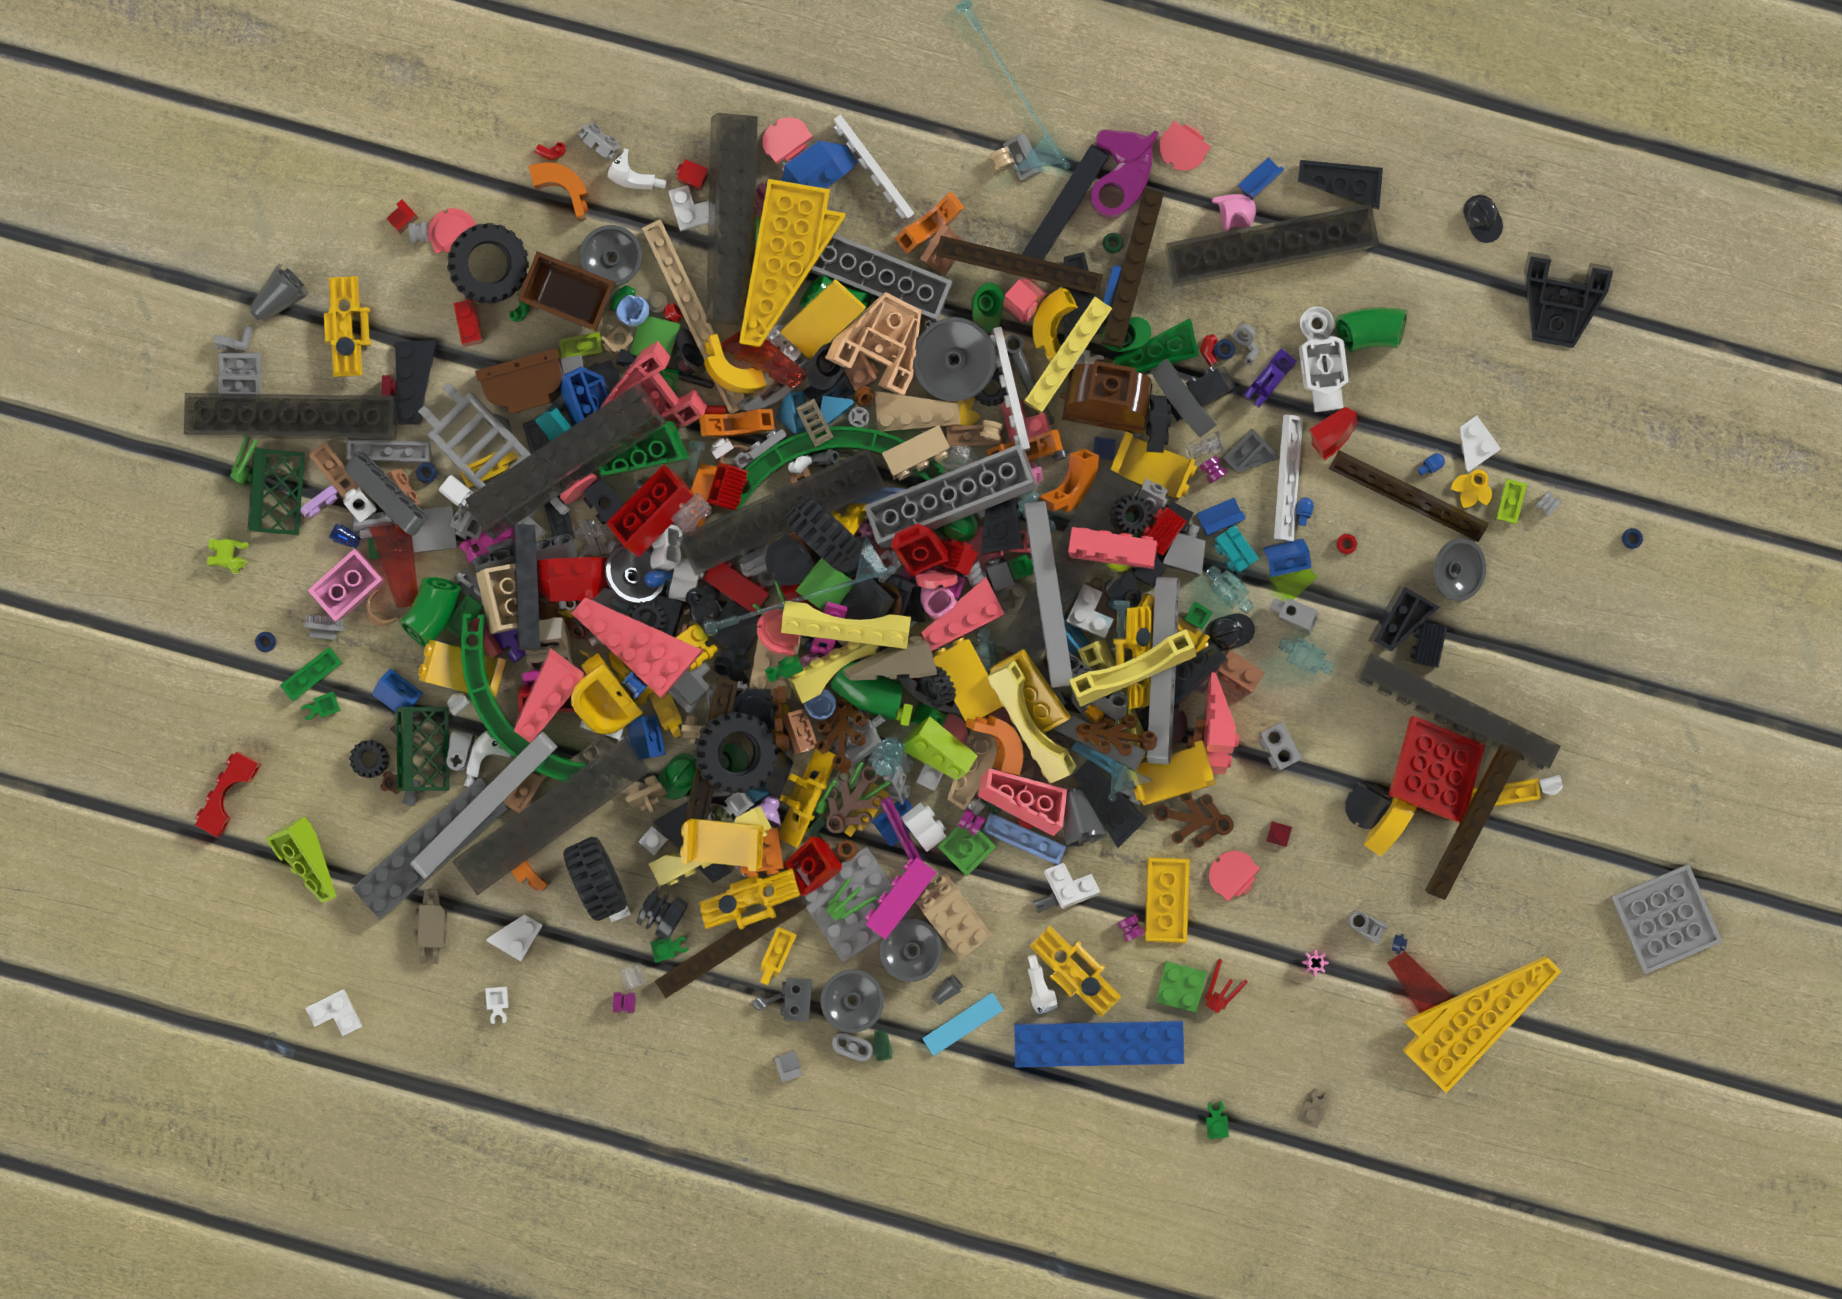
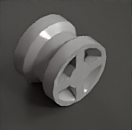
M426 221L420 224L409 223L411 243L421 240L423 242L429 241Z
M855 407L850 411L848 418L852 427L865 428L868 425L869 414L866 409Z
M1548 490L1539 499L1535 507L1542 509L1548 517L1558 507L1561 500L1554 498Z
M976 561L969 576H963L969 579L971 586H974L983 580L988 573L982 570L980 563Z

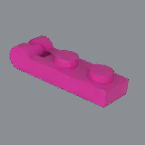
M505 520L482 532L477 541L471 538L461 543L459 546L462 551H465L468 563H472L477 556L489 553L487 546L507 539H513V526L508 520ZM477 544L480 551L475 553L472 546Z
M827 601L823 613L838 618H845L847 607ZM814 637L809 654H820L823 657L828 655L833 650L836 640ZM819 643H826V647L819 646Z

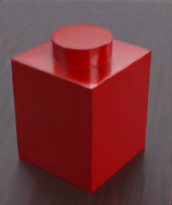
M685 159L683 164L680 163L678 165L675 175L678 176V182L702 191L709 170L704 166Z

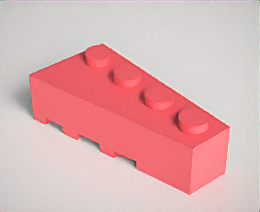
M1019 279L1005 294L1003 308L1020 324L1024 321L1028 323L1035 316L1036 308L1049 293L1033 279Z
M1072 527L1068 552L1070 558L1154 569L1157 541H1153L1154 538L1149 536L1135 538L1132 537L1133 535L1126 533L1118 535L1112 534L1109 531H1094L1088 528Z
M985 577L957 601L949 612L936 619L919 634L929 644L931 652L1005 615L987 578Z
M550 648L518 716L514 731L531 743L570 697L576 684L583 678L584 673Z
M990 768L980 777L978 797L1052 836L1063 827L1067 789Z

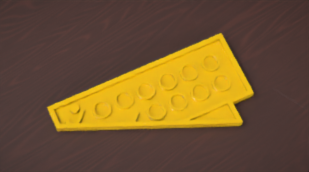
M768 179L740 344L754 347L762 346L844 221L846 213L827 210L830 189Z
M1544 956L1406 1019L1404 1023L1416 1036L1402 1051L1447 1093L1562 971L1548 957Z

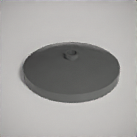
M956 317L939 320L930 325L921 334L915 346L916 357H914L913 365L916 376L924 389L939 399L956 402L973 398L987 387L994 375L996 368L994 344L988 333L973 321ZM959 356L958 364L955 363V357Z

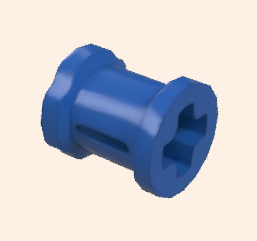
M631 672L621 683L622 686H626L634 694L633 697L635 699L648 688V685L644 684L634 672Z

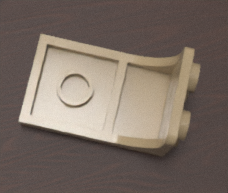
M947 873L937 876L915 900L924 915L959 960L993 936Z

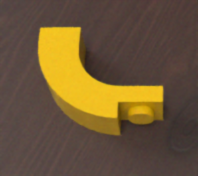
M1065 288L1054 291L1044 299L1036 312L1033 322V338L1036 348L1045 349V355L1050 362L1061 347L1057 337V328L1060 320L1066 314L1078 308L1070 290Z
M718 334L710 335L707 338L704 347L706 354L710 355V357L706 358L704 365L711 378L718 385L729 391L741 394L759 392L766 387L761 366L749 369H739L732 366L723 355Z
M1394 798L1382 819L1369 831L1364 846L1382 856L1404 831L1417 807Z

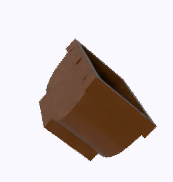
M537 251L517 300L596 332L616 283Z
M554 348L475 371L476 377L481 382L487 400L496 406H508L510 414L553 403L551 394L561 388L563 378L561 351L559 348Z
M1094 361V364H1076L1070 370L1062 420L1144 435L1153 385L1151 383L1152 380L1145 374L1135 372L1136 368L1099 361Z

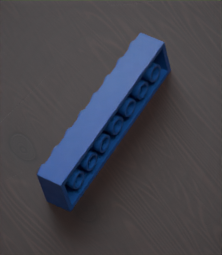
M1183 1021L1014 1023L1015 1067L1184 1064Z

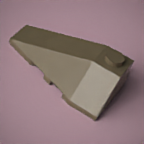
M912 636L908 639L907 649L888 647L843 669V674L849 680H874L878 678V675L897 679V675L909 674L910 678L937 675V670L929 644L920 636Z

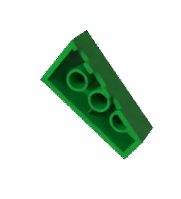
M665 421L594 456L602 476H613L658 467L663 464L667 465L690 460L674 422Z

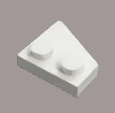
M1475 416L1459 427L1467 473L1501 450L1478 416Z
M525 914L490 936L486 941L517 960L522 961L543 925Z

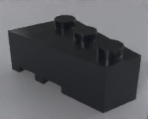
M1212 366L1203 372L1205 376L1200 379L1194 377L1185 383L1202 408L1214 400H1218L1229 391L1237 389L1226 367L1215 369ZM1171 404L1170 411L1172 412L1176 421L1183 420L1181 415Z
M1398 586L1368 641L1385 651L1392 652L1411 632L1424 623L1440 607L1405 586Z

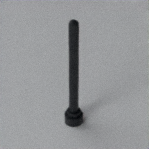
M621 349L616 365L629 366L636 357H633V354H630L629 351ZM679 372V380L708 389L714 387V382L691 374L684 377Z

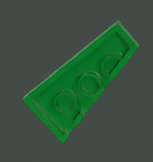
M1189 318L1149 339L1144 346L1128 350L1115 357V365L1136 368L1135 372L1142 373L1154 369L1165 359H1168L1173 364L1199 356L1191 319Z

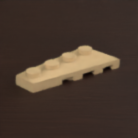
M875 391L878 431L894 432L934 428L938 425L940 427L960 425L959 404Z
M972 729L966 746L978 756L966 775L958 780L954 779L947 800L964 811L979 790L980 777L989 768H993L997 753V744L991 734Z

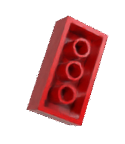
M663 464L606 524L626 549L640 557L697 497L675 471Z

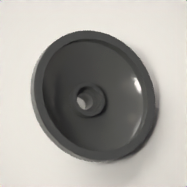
M605 225L596 228L584 239L580 248V263L582 269L614 281L616 287L629 282L638 273L642 264V249L636 236L626 228L617 225ZM613 256L616 258V260L614 262H609V257Z
M1458 538L1449 541L1440 549L1434 562L1433 576L1437 589L1444 597L1453 601L1467 600L1479 591L1484 582L1486 560L1481 548L1475 542Z
M621 545L609 555L605 564V577L611 590L622 600L639 604L640 601L653 600L662 591L664 584L651 588L644 582L645 575L650 571H654L650 563L651 549L648 548L638 557Z
M919 919L899 921L886 940L882 938L880 943V958L883 966L893 977L902 981L917 982L926 979L935 972L942 959L943 947L940 936L931 925ZM911 948H916L917 952L915 955H910L909 950Z
M856 969L844 970L832 976L825 984L821 994V1008L827 1021L836 1029L848 1033H857L870 1028L879 1019L884 1006V996L879 983L870 974ZM851 996L856 997L857 1002L855 1004L849 1003Z

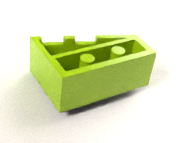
M928 717L909 731L899 748L955 780L968 773L978 756L931 717Z

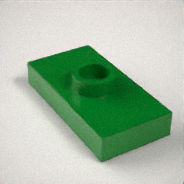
M467 593L453 612L445 629L461 639L463 614H472L471 618H469L470 627V622L476 619L484 608L483 604Z

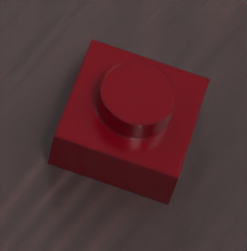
M382 375V397L393 399V393L397 392L396 381H393V377L390 375Z
M1271 821L1266 842L1287 847L1292 827Z

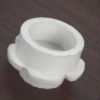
M974 798L967 807L976 816L979 815L986 805L981 801L982 798L978 800Z

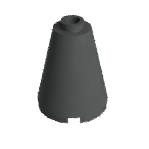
M278 264L250 305L252 309L251 314L257 320L262 319L265 321L308 295V291L304 292L302 289L304 286L302 281L290 269L287 268L285 271L281 269L282 264Z
M1077 787L1067 789L1064 830L1065 843L1068 848L1084 846L1083 843L1089 841L1094 843L1106 837L1105 829L1083 790H1078Z

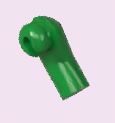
M519 302V306L509 313V318L514 322L522 321L529 314L530 305Z

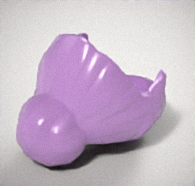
M767 795L762 799V803L756 807L761 806L772 828L780 827V815L777 811L780 806L779 800L772 795Z

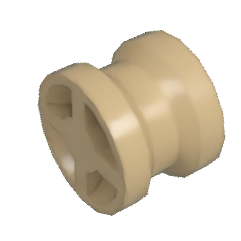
M1008 147L999 149L989 156L995 163L994 168L996 171L1006 169L1015 163L1013 158L1009 156L1010 151Z
M983 420L982 425L984 429L980 433V437L999 442L1001 438L999 435L1000 430L1003 429L1004 425L994 421Z

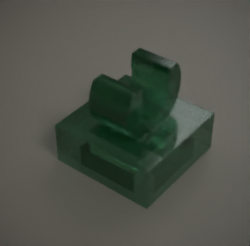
M813 811L812 815L815 817L812 821L810 820L806 832L810 836L822 838L818 832L822 827L828 830L826 826L827 821Z

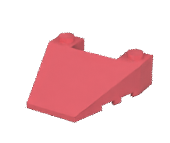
M659 341L639 353L600 406L625 439L635 437L665 421L674 422L675 426H687L698 420L700 415H704L707 408L706 402L696 389L678 398L659 374L660 371L666 368L670 359L669 354Z
M1212 672L1206 694V715L1203 729L1204 745L1212 772L1214 774H1225L1227 768H1231L1232 755H1228V753L1232 754L1234 747H1238L1239 734H1235L1236 726L1216 673Z

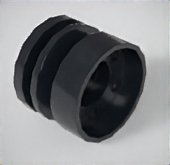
M658 885L647 896L641 906L636 924L641 926L647 918L649 921L645 929L649 930L654 923L657 924L655 935L668 941L689 903L678 896L669 903L667 900L670 892L666 891L662 898L659 897L663 888Z

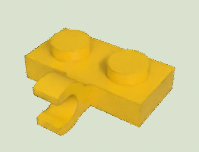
M853 503L847 507L844 515L835 511L830 512V514L854 535L867 515L864 506L868 504Z

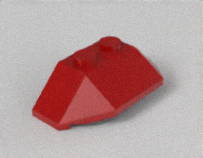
M579 557L537 560L538 591L550 602L582 601L584 598L593 600L608 584L605 577V564L608 558Z

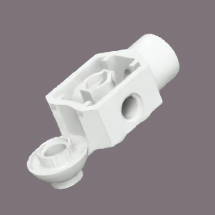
M1314 306L1307 309L1300 319L1302 333L1307 337V341L1299 347L1304 389L1312 391L1315 412L1342 409L1344 405L1341 387L1349 382L1344 341L1330 336L1334 329L1332 314L1323 307ZM1314 318L1321 321L1320 329L1312 327L1311 323Z

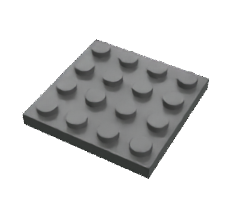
M868 847L858 852L854 859L841 863L842 870L827 883L804 897L800 896L842 963L881 938L880 935L866 925L867 920L865 917L872 908L876 911L880 906V903L877 901L883 893L889 894L893 889L890 885L891 882ZM847 878H850V882L838 900H845L858 887L862 889L846 904L847 910L875 895L879 896L878 899L848 915L844 920L840 918L838 921H835L826 911V908L829 906L828 902L835 896ZM909 910L905 913L901 920L910 919L913 917Z
M1689 864L1610 896L1643 974L1655 971L1722 942Z

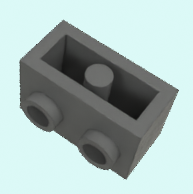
M787 977L786 982L782 981V994H785V1003L781 1002L780 1015H784V1020L810 1021L812 979Z

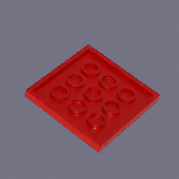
M1411 716L1388 796L1459 824L1470 803L1485 745L1416 716Z

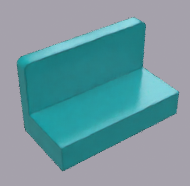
M552 405L535 419L539 427L560 452L562 448H566L572 443L576 445L582 440L555 405Z

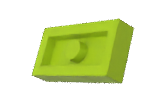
M600 332L559 339L562 358L604 354Z
M1508 478L1505 479L1496 520L1517 524L1527 483Z
M901 704L895 720H898L897 725L909 726L913 705Z

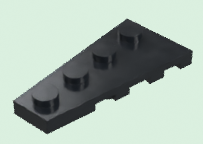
M437 340L395 342L398 425H420L422 415L418 411L425 403Z

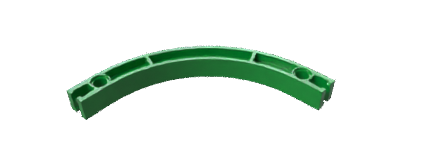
M847 426L829 427L834 438L817 447L813 444L807 431L792 436L772 446L744 469L748 471L746 483L749 485V490L747 493L740 495L741 501L737 506V510L730 511L738 516L752 495L770 476L800 456L811 455L829 449L860 450L882 456L883 452L906 441L878 430ZM826 430L815 435V438L817 439L827 434ZM935 460L929 462V465L939 470L938 473L940 475L944 473L945 467ZM915 469L912 471L920 478H922L924 481L931 480V478L923 472L924 470L918 472V470Z
M465 613L463 614L461 659L469 696L484 726L495 740L516 758L530 742L514 731L515 726L503 712L490 686L485 661L486 615L478 614L480 622L477 632L469 630V618H471L472 614ZM472 634L478 638V644L475 647L468 643V637ZM551 753L535 769V771L568 783L617 787V778L610 782L601 780L600 777L601 770H613V774H617L618 765L578 762ZM587 769H593L596 772L594 780L586 778L585 772Z

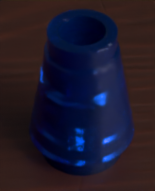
M337 523L329 536L335 543L357 548L361 541V537L345 525Z

